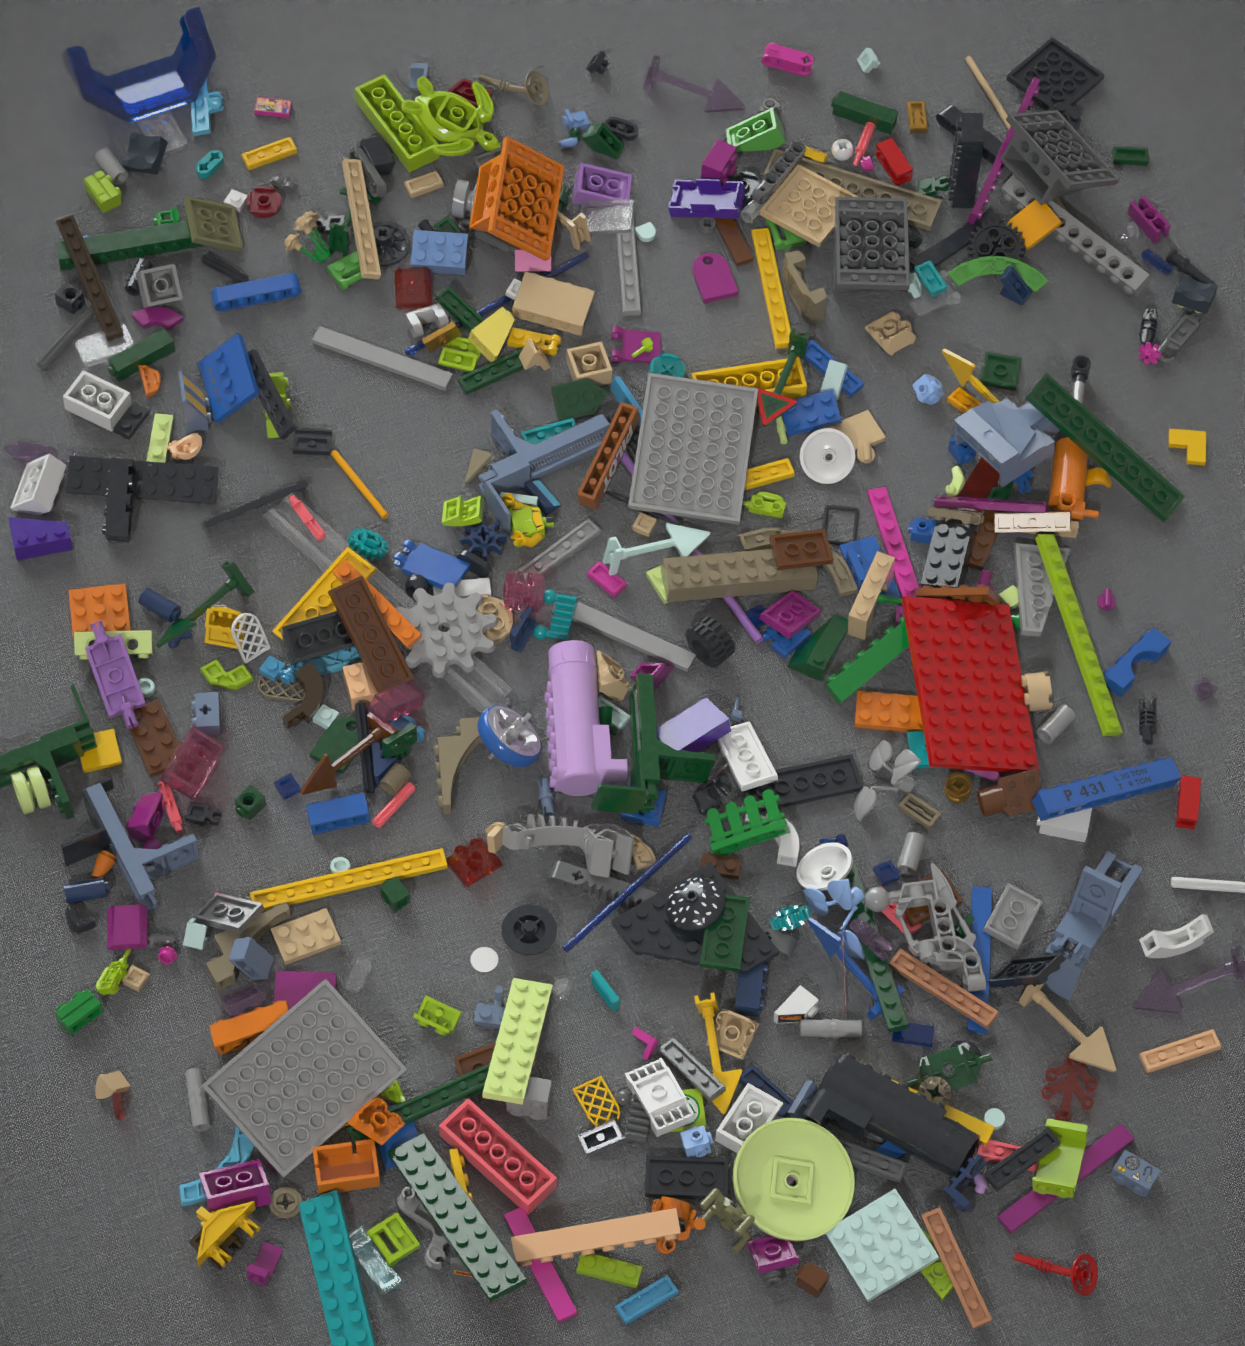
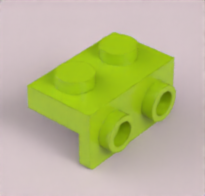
M425 995L418 1013H414L413 1017L418 1019V1024L427 1028L431 1025L436 1028L435 1032L446 1036V1034L453 1035L463 1012Z

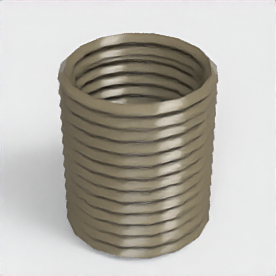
M395 763L383 779H381L380 785L389 794L396 795L411 778V774L406 767Z

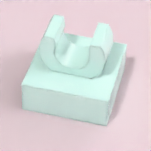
M866 48L857 59L865 73H869L872 68L876 69L880 65L876 58L877 56L871 48Z

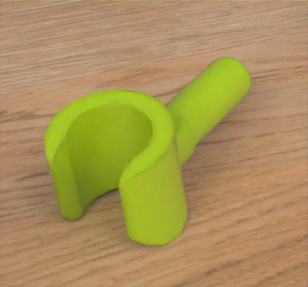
M648 337L642 340L643 347L631 355L632 358L637 357L642 352L652 351L653 342L651 338Z

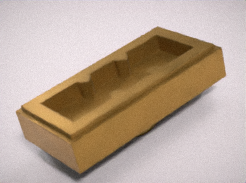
M907 102L910 133H927L925 102Z
M451 322L423 338L422 341L431 353L441 346L447 345L462 334L456 324Z

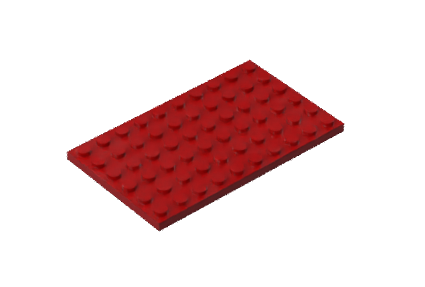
M904 596L902 598V606L929 767L1021 773L1037 768L1039 772L1028 706L1025 705L1024 700L1025 689L1021 683L1022 673L1009 605H989L982 602Z

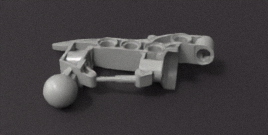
M934 863L930 865L933 880L903 883L900 891L887 892L882 887H874L866 893L865 903L874 912L883 911L889 904L897 903L895 918L901 922L904 935L909 944L908 950L914 956H920L921 962H930L931 969L938 973L960 968L964 990L968 992L986 990V979L981 959L977 950L973 947L976 935L971 933L965 920L961 917L956 908L957 901L954 898L952 889L945 876ZM928 905L934 939H926L920 942L918 940L913 941L902 916L907 908ZM935 908H942L944 912L938 913ZM952 910H954L966 934L964 939L955 935L951 915ZM944 926L948 931H941L939 927ZM943 945H949L951 950H945ZM966 961H972L975 966L967 965Z

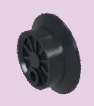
M533 904L521 905L512 909L505 916L501 926L502 938L511 950L522 955H536L546 951L554 943L557 936V924L553 915L545 908Z

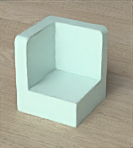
M195 918L190 919L187 922L183 945L200 950L205 948L209 937H205L207 926L197 924Z

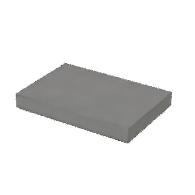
M1008 883L983 931L1018 950L1043 901Z

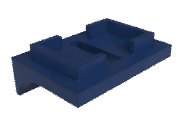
M530 606L527 611L523 610L520 615V623L518 626H514L510 632L509 642L511 643V649L519 653L523 651L533 634L534 628L538 625L532 617L533 608Z

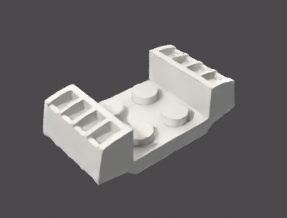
M662 1058L634 1069L629 1073H625L627 1086L632 1095H637L650 1118L651 1128L657 1137L694 1121V1113L686 1096Z

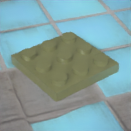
M190 196L184 199L192 243L241 252L243 246L234 206Z

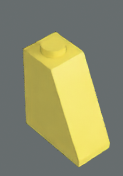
M501 307L471 330L468 339L490 363L496 361L515 319L511 312Z

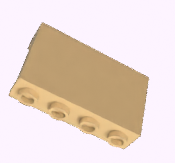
M525 272L513 305L512 315L516 318L582 336L584 323L591 303H593L595 291L586 287H578L568 282L557 281L554 278L539 276L536 273Z

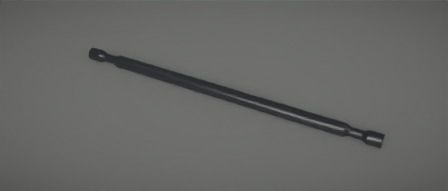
M606 490L605 493L629 504V500ZM645 511L669 523L680 525V523L674 522L661 514Z

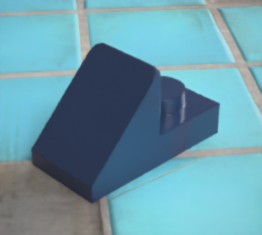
M1013 266L1008 267L999 279L1004 285L999 294L1019 305H1024L1032 292Z
M373 742L375 786H379L381 779L397 763V759L385 758L382 749H380V743Z

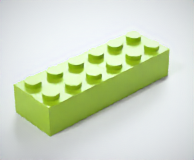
M385 74L354 88L355 102L409 173L440 158L439 154L434 153L432 150L434 145H438L437 141L425 129L417 115L402 111L401 105L405 100Z

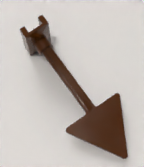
M373 711L367 715L369 727L372 730L370 735L332 765L329 756L324 754L301 788L300 793L305 795L336 787L334 772L373 742H377L381 738L386 739L396 733L398 729Z

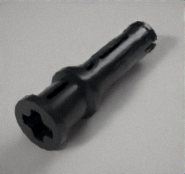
M1177 249L1172 250L1167 256L1166 262L1173 264L1177 271L1186 273L1200 283L1216 284L1191 265L1190 260L1181 256Z

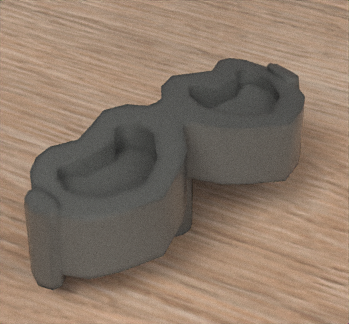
M274 176L271 180V184L274 187L283 189L285 192L293 193L298 188V185L288 182V179H285L283 182L279 177Z

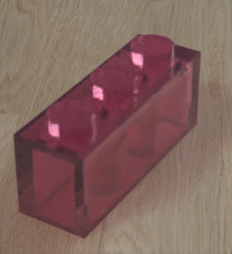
M408 681L375 694L368 711L385 724L399 717L406 716L411 712L418 711L423 706L422 701L426 694Z

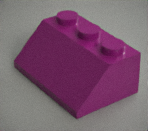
M260 1159L199 1173L205 1203L210 1213L255 1201V1207L271 1204L269 1183Z

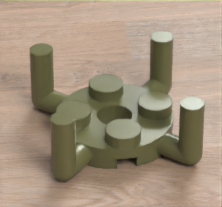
M714 1188L700 1203V1207L706 1210L715 1199L716 1201L701 1218L707 1224L714 1215H717L721 1219L720 1223L723 1228L728 1231L731 1229L735 1230V1234L741 1238L731 1250L733 1253L738 1254L747 1244L746 1242L751 1239V1234L747 1229L755 1221V1217L746 1214L739 1206L737 1208L731 1205L733 1201L724 1197L719 1189Z

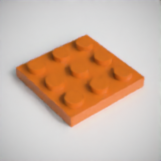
M126 583L69 590L73 640L74 632H93L91 624L94 622L97 629H99L96 621L103 622L105 631H131Z

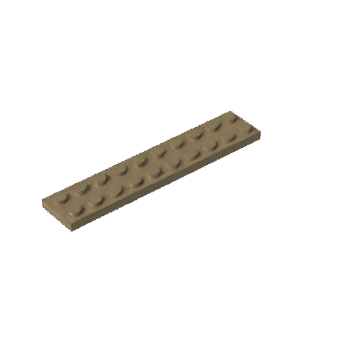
M774 149L763 177L785 151ZM803 157L799 164L858 197L907 198L908 224L925 230H931L941 207L942 200L814 160Z

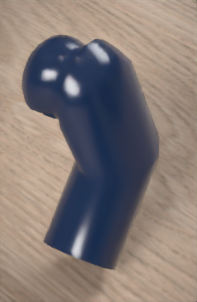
M192 629L168 642V647L176 648L180 639H192Z

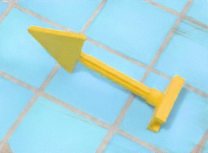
M947 349L942 350L944 357L962 387L966 386L969 381L987 401L993 404L997 401L1000 402L972 375L975 364Z
M710 993L711 999L700 1001L697 995L694 996L695 1004L699 1014H702L706 1023L713 1067L712 1075L726 1087V1091L712 1102L723 1115H726L742 1075V1070L722 1072L713 1020L715 1016L714 1011H719L715 993Z

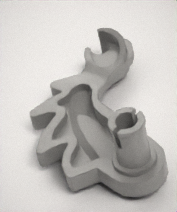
M409 1186L405 1187L398 1197V1208L403 1214L432 1232L433 1237L425 1254V1262L430 1268L442 1269V1262H436V1259L443 1258V1260H446L443 1247L448 1242L415 1196V1190L411 1188L410 1191Z

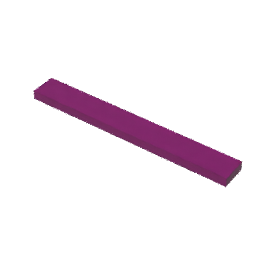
M1119 1124L1085 1150L1077 1184L1134 1141L1135 1138L1122 1124ZM1032 1190L998 1215L997 1220L1011 1234L1053 1203L1059 1196L1040 1194Z

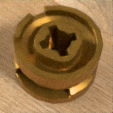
M960 772L950 774L945 781V797L949 801L958 804L969 799L972 790V781L969 776Z

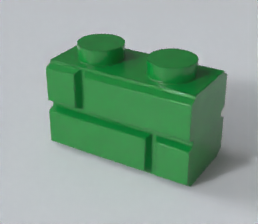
M86 989L83 992L78 991L75 993L72 1000L68 1003L60 1004L56 1009L55 1016L59 1024L72 1036L102 1014L103 1008L90 990Z

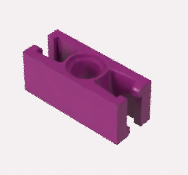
M1145 196L1140 197L1138 206H1136L1137 202L1135 200L1130 203L1128 215L1154 244L1160 241V233L1163 234L1164 238L1169 236L1170 223Z

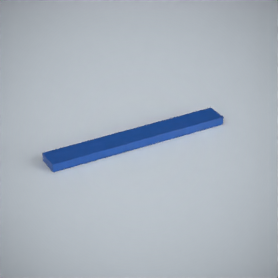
M972 886L971 915L975 920L970 924V931L976 935L973 947L977 950L981 959L986 979V990L969 993L989 1005L988 981L990 974L991 935L985 933L983 929L991 915L992 888ZM969 961V966H975L972 961ZM967 1017V1032L987 1034L988 1029Z

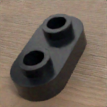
M618 117L606 119L605 125L616 137L627 141L635 140L638 137V126Z

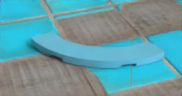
M351 648L310 661L316 667L319 674L324 675L343 669V666L352 665L361 658L356 648ZM310 661L299 663L293 666L290 665L289 669L296 672L298 669H300Z
M237 1126L231 1151L216 1169L245 1163L250 1160L254 1145ZM200 1179L180 1185L182 1207L205 1201Z

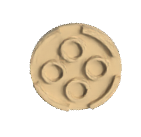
M481 595L483 603L479 606L478 612L484 615L493 614L498 619L496 627L489 628L484 632V636L492 640L496 645L505 640L510 634L513 627V614L505 601L488 595Z

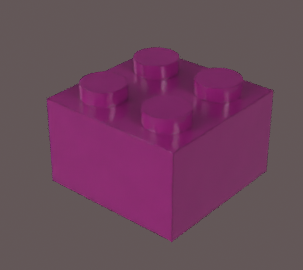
M717 139L702 163L701 179L720 180L723 186L736 173L737 147Z

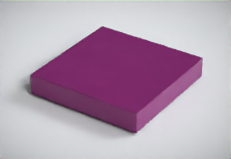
M770 1235L746 1242L748 1251L759 1274L799 1263L798 1256L789 1240H782Z

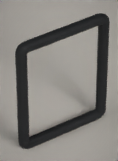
M826 505L823 519V529L825 531L828 509L855 511L852 541H856L859 510L852 507ZM828 540L830 544L841 545L849 543L846 541Z

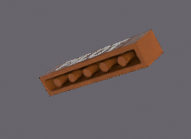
M623 402L620 403L577 493L580 505L594 510L598 509L640 420L638 407Z

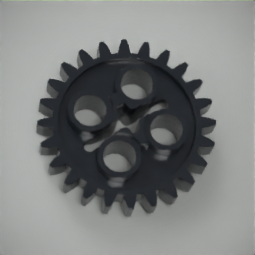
M996 219L995 224H992L991 220H989L987 226L982 223V229L976 227V233H971L972 238L968 239L969 245L967 246V250H969L968 257H972L971 260L993 254V256L1009 257L1022 262L1021 257L1025 256L1023 251L1026 250V246L1023 245L1025 244V239H1021L1022 232L1017 233L1018 227L1012 229V223L1006 226L1005 220H1003L1002 224H999L998 219ZM992 234H995V235H997L998 237L995 238V239H993V238H990L989 236L992 235ZM1012 243L1013 246L1007 247L1005 244ZM985 248L988 252L983 253L980 250Z

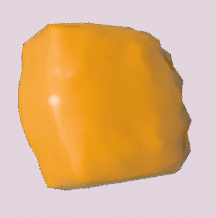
M1091 468L1087 470L1086 486L1102 484L1111 488L1112 479L1103 468Z

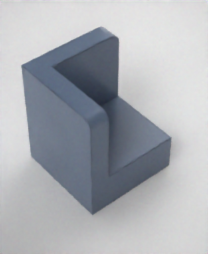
M411 62L409 89L419 90L417 88V79L421 76L429 78V64Z

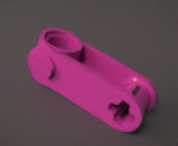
M768 43L761 61L767 67H773L800 76H808L812 72L811 66L814 63V58L805 52L776 43Z

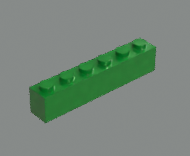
M904 615L897 620L900 624L895 628L890 626L883 632L885 634L883 638L879 639L877 637L869 644L871 647L866 652L862 649L857 653L854 662L850 663L848 661L840 668L842 671L838 675L833 673L826 679L828 683L823 687L837 704L844 701L909 647Z

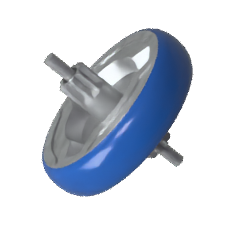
M500 705L491 706L482 712L478 719L477 728L481 740L491 752L488 756L490 760L496 756L508 765L522 768L532 765L539 758L541 741L536 730L527 721L531 717L530 713L523 717L516 711Z

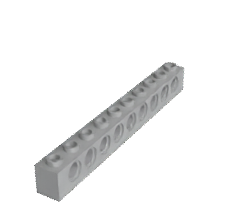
M1014 174L1001 187L1003 198L1008 202L1012 201L1015 203L1019 211L1035 200L1031 193L1025 189L1024 185L1015 178ZM1019 193H1025L1022 197L1017 196ZM1054 201L1046 203L1060 221L1065 224L1063 227H1058L1052 232L1056 235L1055 237L1061 243L1066 242L1074 253L1077 254L1079 252L1083 255L1082 258L1090 264L1092 262L1096 265V269L1100 273L1109 275L1113 283H1119L1123 286L1125 292L1129 295L1134 294L1137 297L1151 282L1150 274ZM1074 233L1079 234L1075 238L1070 237ZM1086 244H1092L1091 247L1084 248ZM1105 254V257L1097 258L1098 255ZM1114 264H1118V265H1119L1118 268H1115V269H1112V268H1111V266L1114 265ZM1126 275H1133L1130 279L1124 278Z

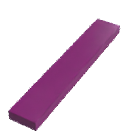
M937 496L934 499V506L1036 513H1046L1048 510L1047 502Z

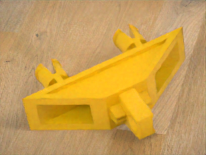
M255 1201L220 1209L216 1212L212 1211L211 1213L202 1206L196 1211L197 1217L202 1221L200 1225L203 1227L197 1256L198 1268L208 1257H212L223 1268L226 1267L224 1260L230 1263L232 1257L219 1246L238 1227L248 1233L251 1238L255 1237L254 1231L259 1233L261 1227L248 1218L256 1209Z

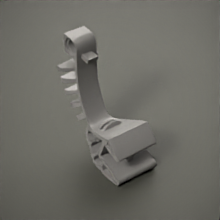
M529 814L526 828L519 823L509 824L503 828L502 844L508 849H524L528 851L532 847L540 848L545 845L579 846L585 854L589 874L608 878L610 876V868L623 874L630 873L634 836L616 824H589L581 828L578 827V821L574 820L573 826H566V818H561L560 826H555V817L549 816L548 826H545L544 816L538 815L537 825H535L534 816Z

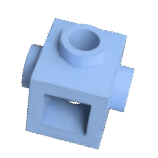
M924 374L912 385L917 393L916 397L921 403L933 405L945 394L941 388L942 384L931 375Z
M704 1125L691 1127L689 1130L680 1132L682 1145L687 1157H703L711 1153L710 1145L713 1144L710 1132L706 1133Z

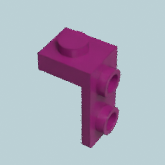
M264 1242L254 1265L250 1263L246 1270L247 1279L256 1285L267 1287L283 1252L282 1248Z

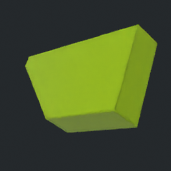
M397 1080L380 1094L382 1099L396 1104L405 1102Z

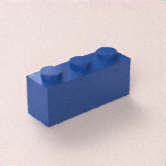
M353 793L347 797H335L328 801H316L306 805L312 835L370 822L364 793Z

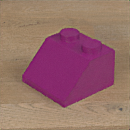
M155 792L142 795L140 801L136 802L133 809L134 814L126 823L129 838L146 842L155 836L166 812L163 793Z

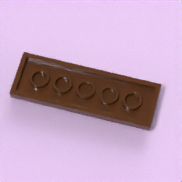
M363 575L329 590L328 594L378 694L381 695L414 679Z

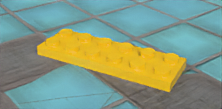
M347 547L272 632L283 641L280 631L281 627L337 611L328 591L342 585L332 572L345 560L363 575L367 581L377 571L376 568Z

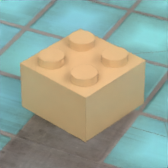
M602 341L567 349L566 363L573 381L587 378L598 386L612 383V368Z

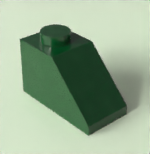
M603 122L589 126L582 137V140L592 151L614 159H618L625 147Z

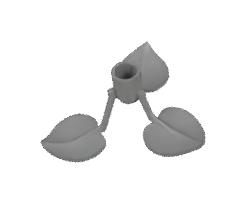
M882 740L875 748L870 757V768L873 771H879L884 766L893 773L891 778L893 787H863L854 801V813L858 821L862 822L863 817L870 812L876 803L877 793L875 790L911 792L915 781L907 775L922 762L911 750H903L895 760V768L892 769L886 763L892 756L891 744Z

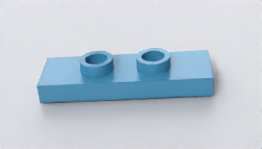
M666 1275L617 1304L614 1309L624 1324L628 1325L678 1295L679 1291L670 1277Z

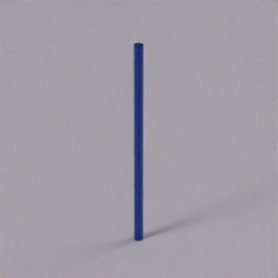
M686 833L562 947L564 951L568 953L691 841L692 836Z

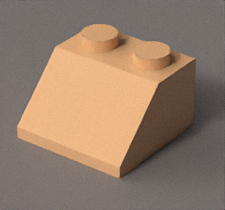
M362 662L343 666V679L352 710H355L357 702H364L366 707L390 702L388 692L381 695L378 694Z

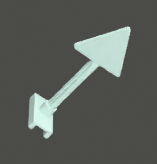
M667 523L666 529L671 539L627 549L621 547L616 536L611 537L607 543L603 563L610 564L609 575L611 576L617 574L620 561L630 556L673 546L677 548L681 557L689 556L710 536V532Z

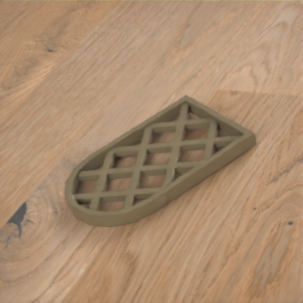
M261 675L258 680V690L264 697L300 703L305 698L303 689L297 692L294 688L299 685L298 682L293 685L290 683V687L284 690L281 687L284 682L278 683L276 680V685L270 688L268 683L273 680L265 681L263 679L264 675ZM266 686L269 690L263 692L261 688ZM279 687L282 692L276 695L273 690ZM292 689L295 694L289 696L286 692Z

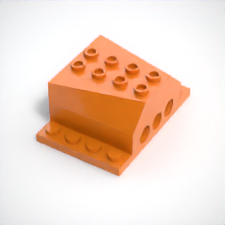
M508 136L505 137L501 154L484 163L479 168L469 228L488 232L547 261L550 259L564 165Z

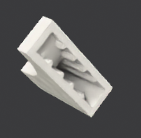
M1092 808L1041 821L1038 816L1037 825L1040 826L1039 833L1085 843Z

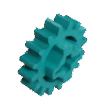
M364 527L361 530L359 528L352 530L347 540L349 542L348 546L353 547L352 550L356 551L359 556L364 555L365 559L368 557L371 560L375 558L380 560L381 557L384 558L389 548L387 546L388 542L383 541V536H380L378 532L373 533L371 529L367 530Z
M798 904L790 905L777 911V915L770 918L769 923L772 930L780 928L783 931L792 930L805 924L804 920L811 917L812 912L808 905L801 907Z

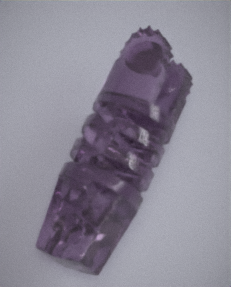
M860 918L852 920L850 928L856 933L857 937L882 961H885L888 954L884 950L891 951L893 946L867 922Z

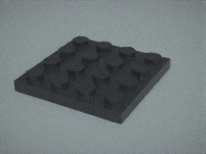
M1051 37L1007 75L1006 80L1026 93L1033 77L1040 79L1038 83L1040 89L1036 97L1032 96V99L1049 110L1058 102L1074 106L1103 81L1105 75Z

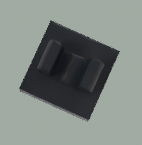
M600 50L595 54L586 70L590 73L596 70L599 74H603L606 71L603 67L606 68L609 65V62L604 60L606 53Z

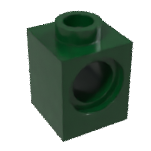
M252 785L234 800L236 813L242 818H247L249 821L266 806L265 796Z
M397 876L386 880L380 886L381 897L394 913L411 903L410 893Z

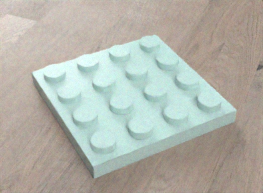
M896 1189L840 1221L832 1230L826 1233V1236L867 1302L939 1260L936 1251Z

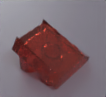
M426 266L423 268L402 269L399 267L394 271L397 309L425 308L432 305L430 269Z
M481 837L470 840L467 846H456L452 855L446 858L447 867L451 868L464 887L473 885L503 866V863L495 853L488 852V845Z

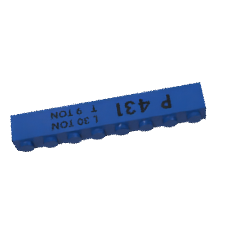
M1172 757L1167 759L1159 758L1152 763L1143 762L1137 767L1131 768V766H1127L1118 772L1109 771L1102 776L1093 775L1083 781L1078 779L1068 785L1059 784L1052 789L1043 788L1037 792L1032 802L1040 820L1044 821L1173 787L1181 779V776Z

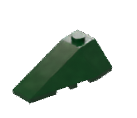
M837 614L832 616L795 650L787 668L823 681L848 632V619Z

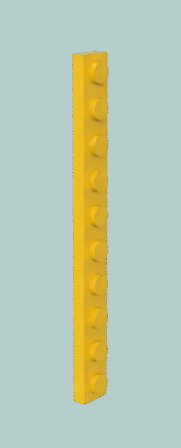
M443 848L250 892L251 901L262 903L264 911H267L278 904L287 903V905H293L383 884L386 880L393 879L396 876L400 880L448 869Z

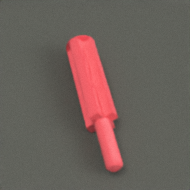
M867 122L856 148L857 154L853 166H858L861 156L865 155L876 125L872 122Z

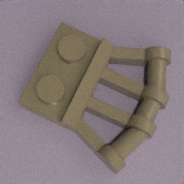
M936 506L928 507V515L933 516L935 520L945 519V522L958 519L965 525L971 523L977 525L985 520L984 515L978 511Z

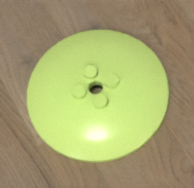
M782 1118L770 1121L752 1132L743 1142L736 1155L733 1168V1186L738 1203L746 1214L755 1217L753 1224L773 1237L789 1241H806L818 1238L832 1230L844 1218L853 1199L854 1171L846 1150L832 1133L814 1122L800 1118ZM788 1176L795 1178L796 1186L792 1187L787 1184L786 1179Z

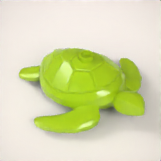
M424 76L417 79V88L422 95L418 96L415 101L407 100L403 102L401 109L404 112L418 115L425 129L440 142L444 143L434 145L432 148L434 153L444 156L464 155L474 149V144L477 142L487 152L500 148L498 139L490 132L483 130V123L489 122L494 114L493 102L483 85L478 82L472 83V89L478 106L476 108L465 98L455 93L445 91L434 92L433 85Z

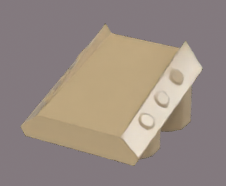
M893 311L865 326V330L891 356L907 345H913L916 339V335L912 332L911 323L909 321H902L900 315Z
M597 651L598 693L603 692L613 699V703L623 700L627 691L631 688L630 683L624 677L623 669L618 662L603 652Z
M722 1009L718 1013L714 1025L718 1050L743 1060L759 1023L730 1010Z

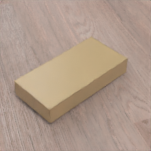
M433 171L405 181L404 187L412 199L444 187V183L438 172Z

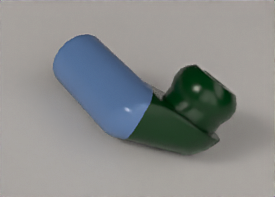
M572 128L569 131V138L559 141L561 150L577 145L581 137L579 129Z

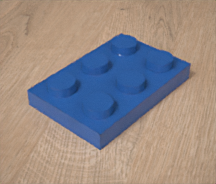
M833 389L793 399L797 401V405L783 414L788 437L842 423Z

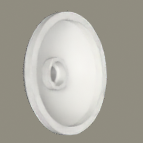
M824 428L813 432L805 439L800 450V462L804 472L811 479L822 484H833L843 480L848 476L855 464L856 455L853 443L848 436L836 429ZM828 454H832L830 461L826 460Z
M826 843L817 846L801 859L797 867V879L805 889L828 890L827 885L830 881L844 880L847 877L853 864L852 854L846 846L839 843Z

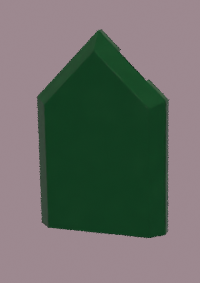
M587 378L551 386L559 422L571 418L577 419L594 415L608 394L606 390Z

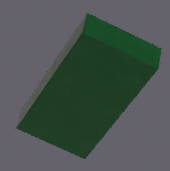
M1113 146L1112 164L1148 166V149Z

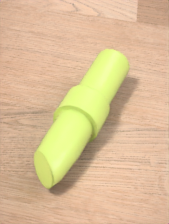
M781 415L776 419L777 433H779L780 443L786 444L788 442L786 427Z

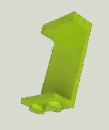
M1047 1118L1046 1128L1052 1131L1061 1142V1145L1039 1161L1036 1177L1032 1179L1033 1191L1040 1194L1057 1195L1061 1198H1074L1088 1139V1125Z

